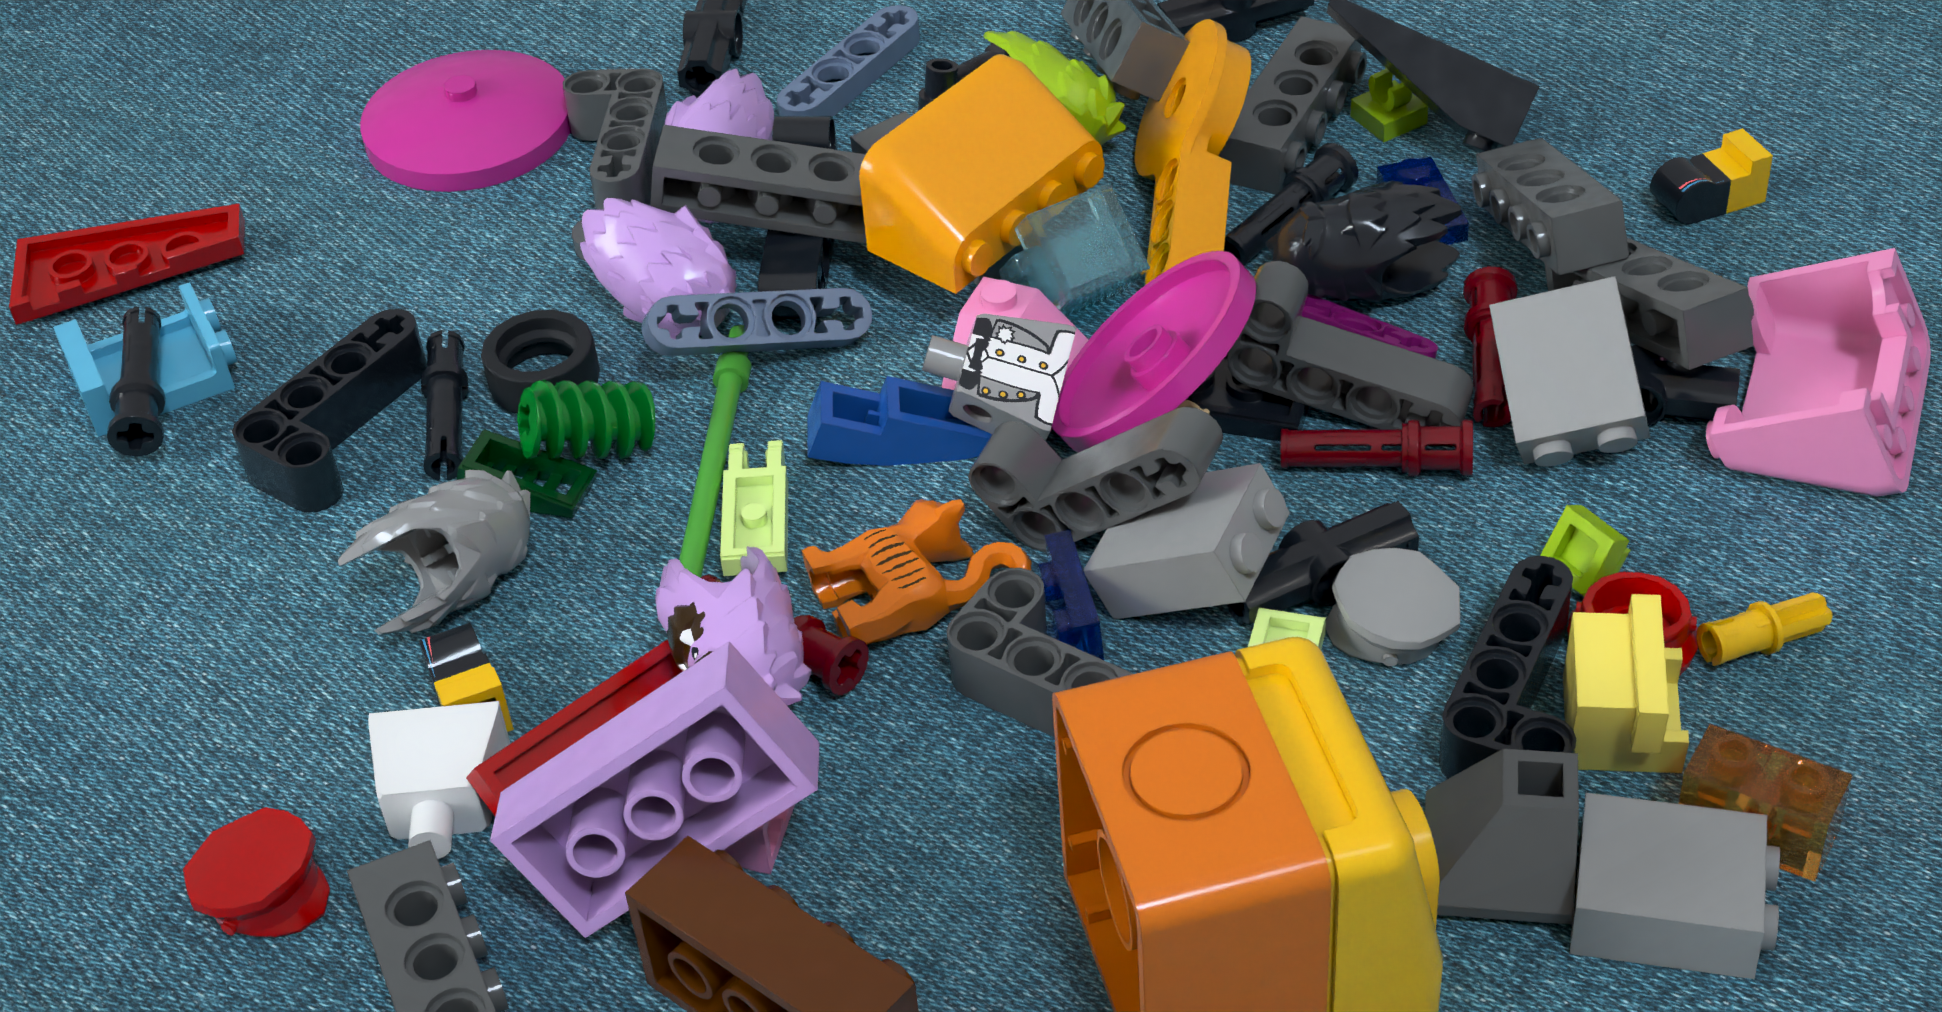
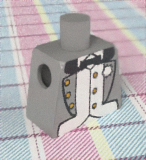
M980 314L976 316L966 345L932 335L922 371L956 381L949 406V412L954 417L990 434H993L995 429L1002 423L1010 421L1019 422L1031 427L1046 441L1051 431L1077 327L1067 324Z

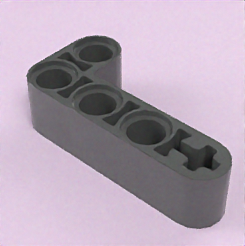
M643 68L584 70L571 74L563 81V92L571 134L580 140L597 141L589 168L596 209H604V200L606 198H617L631 202L633 199L649 205L651 201L653 163L662 128L665 125L666 114L668 113L663 76L658 71Z
M1282 261L1266 262L1258 268L1254 275L1256 298L1253 309L1241 334L1229 350L1227 357V367L1231 375L1239 382L1249 387L1379 429H1402V423H1408V420H1418L1421 426H1460L1461 422L1465 419L1474 386L1471 377L1463 369L1438 359L1302 317L1308 294V281L1305 275L1297 267Z
M1181 407L1062 460L1035 430L1025 424L1010 421L1002 423L995 429L972 465L968 478L975 493L1018 540L1034 550L1043 552L1054 551L1191 494L1197 489L1222 443L1223 434L1217 421L1208 413L1198 408Z
M1008 568L995 573L954 616L947 627L951 680L955 689L965 697L1054 738L1053 693L1134 674L1047 635L1044 583L1031 570Z

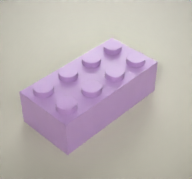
M728 641L503 790L500 794L490 841L586 938L629 911L625 892L685 837L690 836L713 852L717 849L724 850L817 791L819 741L733 644Z

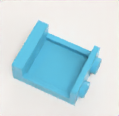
M190 282L178 286L185 304V310L161 319L157 383L164 390L166 399L164 410L160 415L235 388L228 365L237 363L231 341L225 329L221 330L218 317L210 299L206 298L199 301ZM76 319L54 326L53 329L97 436L106 435L109 422L115 417V413L110 407L109 396L112 387L120 380L123 333L87 345Z

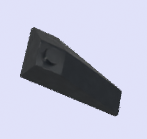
M1348 0L1329 1L1326 13L1451 129L1464 135L1465 138L1462 142L1464 146L1481 153L1513 145L1540 86Z

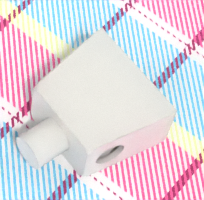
M499 701L369 713L368 724L376 793L391 837L398 840L409 839L408 848L430 840L437 859L450 852L453 834L482 832L490 826L493 813L466 777L476 766L511 744Z

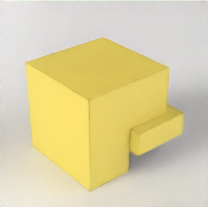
M1631 594L1628 614L1573 612L1563 672L1565 722L1573 729L1577 738L1575 753H1578V770L1682 773L1689 745L1688 730H1681L1678 679L1683 661L1682 648H1664L1661 595Z

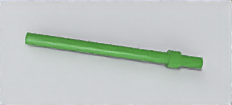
M744 325L733 326L729 331L728 337L735 338L741 336L744 332ZM749 352L723 353L718 357L714 370L713 383L717 389L679 557L684 568L700 578L703 572L740 393L747 389L752 365L748 359Z

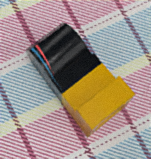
M1743 128L1723 134L1721 148L1693 156L1692 159L1675 157L1665 162L1653 175L1650 183V192L1679 222L1684 224L1698 223L1765 202L1773 155Z
M471 623L419 640L423 658L440 707L499 701L507 732L514 730L502 684L495 668L491 666L486 653L483 654Z

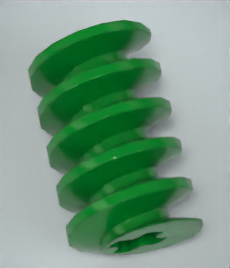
M538 380L531 387L525 388L520 398L517 423L523 455L527 459L537 457L541 441H544L547 456L551 459H558L561 456L565 441H567L570 455L574 459H581L585 456L588 441H590L591 449L597 459H604L608 456L612 441L617 456L621 459H627L633 452L635 441H637L640 449L646 452L652 447L655 435L656 419L652 393L644 383L639 381H632L625 384V386L616 381H608L602 384V386L594 381H584L577 386L574 382L563 380L554 386L546 380Z

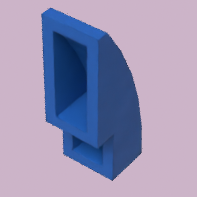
M890 376L886 377L880 393L820 381L807 415V457L846 464L879 466L956 461L978 457L992 434L954 417L949 412L954 392L951 389Z

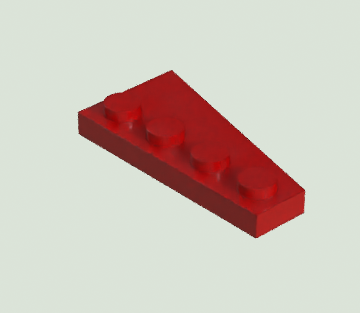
M240 204L17 239L9 304L15 324L25 323L244 254L245 220Z
M668 639L476 766L469 773L466 779L494 816H496L500 794L503 790L683 672L676 666Z

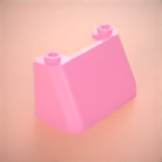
M1892 248L1749 277L1747 287L1754 308V316L1751 320L1753 345L1757 353L1742 413L1735 405L1722 406L1717 408L1713 421H1709L1707 424L1706 439L1711 455L1715 459L1720 458L1727 468L1736 471L1876 497L1905 492L1909 485L1930 366L1931 350L1928 330L1896 249Z

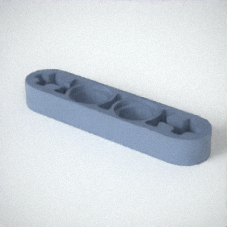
M896 5L882 8L874 13L781 90L777 95L779 116L834 117L920 42V30L917 12L910 7ZM863 54H871V55H868V56H859V55H863ZM832 80H842L838 82H828Z
M848 288L675 295L661 298L652 305L642 321L641 332L644 341L653 351L667 356L843 347L853 344L868 330L872 322V310L869 302L861 293ZM839 305H842L844 314L854 315L855 321L846 330L843 329V324L840 320H823L816 327L817 333L814 332L816 317L831 315ZM778 306H788L794 309L801 320L799 333L788 335L778 331L772 321L773 309ZM724 308L736 311L744 322L743 334L735 338L722 335L714 323L716 311ZM698 310L702 311L700 326L682 329L676 336V339H671L668 329L658 328L657 324L663 320L667 313L672 314L674 323L681 324L692 323L699 315ZM700 331H701V334H702L703 339H700V338H699V333H700Z

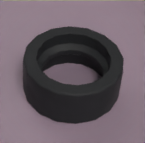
M533 310L513 316L492 330L484 340L481 352V359L492 397L496 403L509 412L518 414L520 398L524 389L531 387L538 380H546L554 386L563 380L574 382L577 386L584 381L598 383L600 367L594 338L587 323L574 314L558 310ZM541 354L569 356L568 359L558 365L541 371L523 372L513 369L514 366L522 361Z

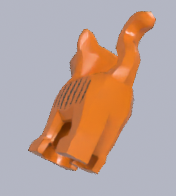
M919 499L911 505V508L897 524L868 530L830 552L822 551L816 546H809L801 550L812 590L823 609L837 607L836 610L832 611V616L840 637L854 636L864 641L866 645L885 641L904 633L929 629L950 611L963 607L990 578V573L993 569L1002 567L1031 570L1032 561L1024 550L1008 542H996L985 545L974 554L971 545L964 541L960 534L959 521L965 511V506L961 499L952 500L945 504L933 500ZM971 557L964 577L960 580H945L930 563L955 562ZM866 592L872 599L863 606L858 605L853 600L844 603L846 600Z

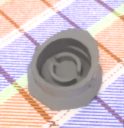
M1383 548L1351 555L1340 569L1332 586L1337 603L1333 606L1326 619L1325 630L1333 646L1351 657L1369 662L1383 663L1386 666L1411 664L1427 658L1438 647L1441 640L1459 630V586L1420 551Z

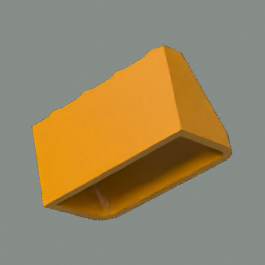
M1004 54L995 55L879 139L866 153L861 164L859 180L867 251L957 294L974 279L983 275L989 267L1013 248L1021 245L1027 237L1051 218L1060 214L1066 206L1085 191L1094 187L1104 177L1105 161L1102 147L1023 62Z

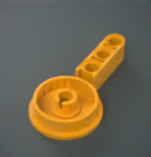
M1210 19L1198 22L1184 35L1190 43L1160 101L1149 97L1137 134L1135 145L1136 170L1139 175L1155 181L1145 285L1168 269L1191 257L1211 251H1224L1232 162L1218 155L1225 146L1244 104L1251 76V56L1246 48L1227 40V33L1223 25Z

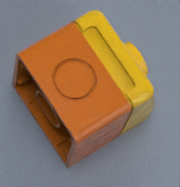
M1288 637L1237 649L1235 655L1232 651L1052 694L1064 876L1113 1012H1439L1443 956L1436 932L1440 877L1438 859L1430 827L1418 800L1410 790L1400 789L1390 792L1322 651L1315 643L1302 637Z

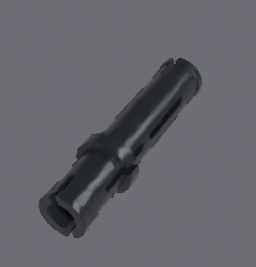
M442 330L432 333L427 338V368L421 376V391L426 398L427 409L423 467L425 473L435 480H440L441 462L447 463V480H452L457 477L458 467L463 461L462 399L468 393V375L462 368L465 344L459 334L449 330L447 348L442 347Z

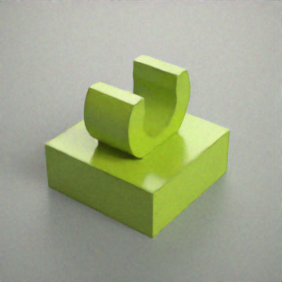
M1388 69L1370 76L1368 82L1369 91L1351 99L1350 117L1383 143L1423 126L1428 122V106L1403 83L1399 84L1395 80L1392 81L1393 74Z
M1566 505L1540 556L1552 557L1563 562L1573 575L1572 588L1585 597L1588 588L1600 578L1620 571L1631 551L1627 548L1630 540L1583 505Z

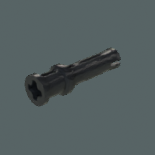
M1336 143L1322 145L1316 150L1313 161L1305 167H1297L1291 170L1286 175L1282 190L1225 235L1224 251L1233 254L1245 266L1250 259L1266 247L1265 242L1277 233L1288 215L1302 207L1303 202L1311 201L1316 203L1327 201L1338 190L1345 191L1356 183L1359 174L1356 161L1352 155Z
M133 307L124 314L122 320L123 349L120 380L112 387L109 396L110 407L115 413V417L109 422L107 438L114 450L124 455L138 457L151 454L162 445L164 430L162 423L158 420V416L164 410L166 398L164 390L157 383L161 317L155 310L145 307V322L139 323V307Z

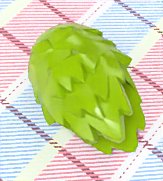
M987 31L984 33V39L1007 51L1011 58L1023 62L1100 145L1125 131L1126 125L1119 120L1125 105L1122 102H1116V93L1107 75L1098 77L1083 61L1069 60L1048 42L1041 40L1037 42L1019 32Z

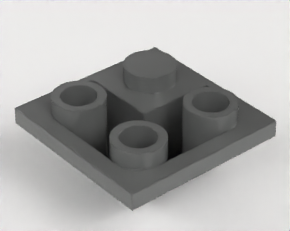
M1502 749L1426 791L1425 817L1433 837L1440 877L1437 915L1572 925L1579 818L1578 753Z

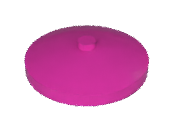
M504 50L464 51L419 63L386 82L366 104L361 116L360 131L367 157L375 169L390 180L404 186L427 191H467L512 180L535 169L552 157L565 143L571 133L563 92V81L565 78L557 69L541 59L523 53Z
M1211 251L1196 255L1173 266L1142 287L1099 327L1067 369L1052 423L1053 430L1074 451L1081 452L1176 409L1216 369L1241 334L1249 319L1256 298V281L1253 275L1233 254L1226 251Z

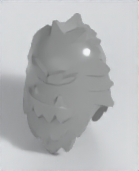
M466 470L464 479L447 481L430 487L428 494L390 507L388 514L372 521L356 532V540L338 558L339 566L348 564L375 550L398 552L405 556V563L412 565L419 579L420 591L413 606L375 629L374 631L378 635L403 631L415 633L439 625L450 612L470 606L486 598L491 593L496 577L501 574H507L525 559L530 531L531 492L520 489L512 471H506L503 478L500 479L484 470Z

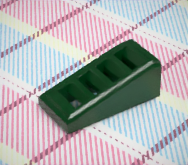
M483 429L459 465L457 480L465 478L466 470H484L500 479L503 478L506 471H512L520 489L531 492L530 512L573 518L597 477L596 469L563 457L551 459L547 456L546 451L539 449L537 457L527 459L523 455L519 441ZM536 480L546 481L544 486L535 484ZM560 483L572 485L566 495L556 492Z

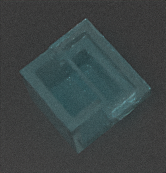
M1109 182L1028 214L1015 228L1024 251L1014 254L999 270V274L1002 280L1039 289L1065 316H1069L1122 294L1148 271L1150 266Z

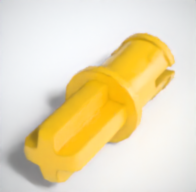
M1814 592L1773 605H1769L1764 601H1758L1750 604L1746 612L1699 625L1696 635L1697 645L1705 661L1708 663L1712 662L1713 666L1721 665L1727 661L1759 651L1770 655L1779 652L1785 642L1821 632L1826 625L1832 622L1833 615L1832 611L1827 607L1825 597Z

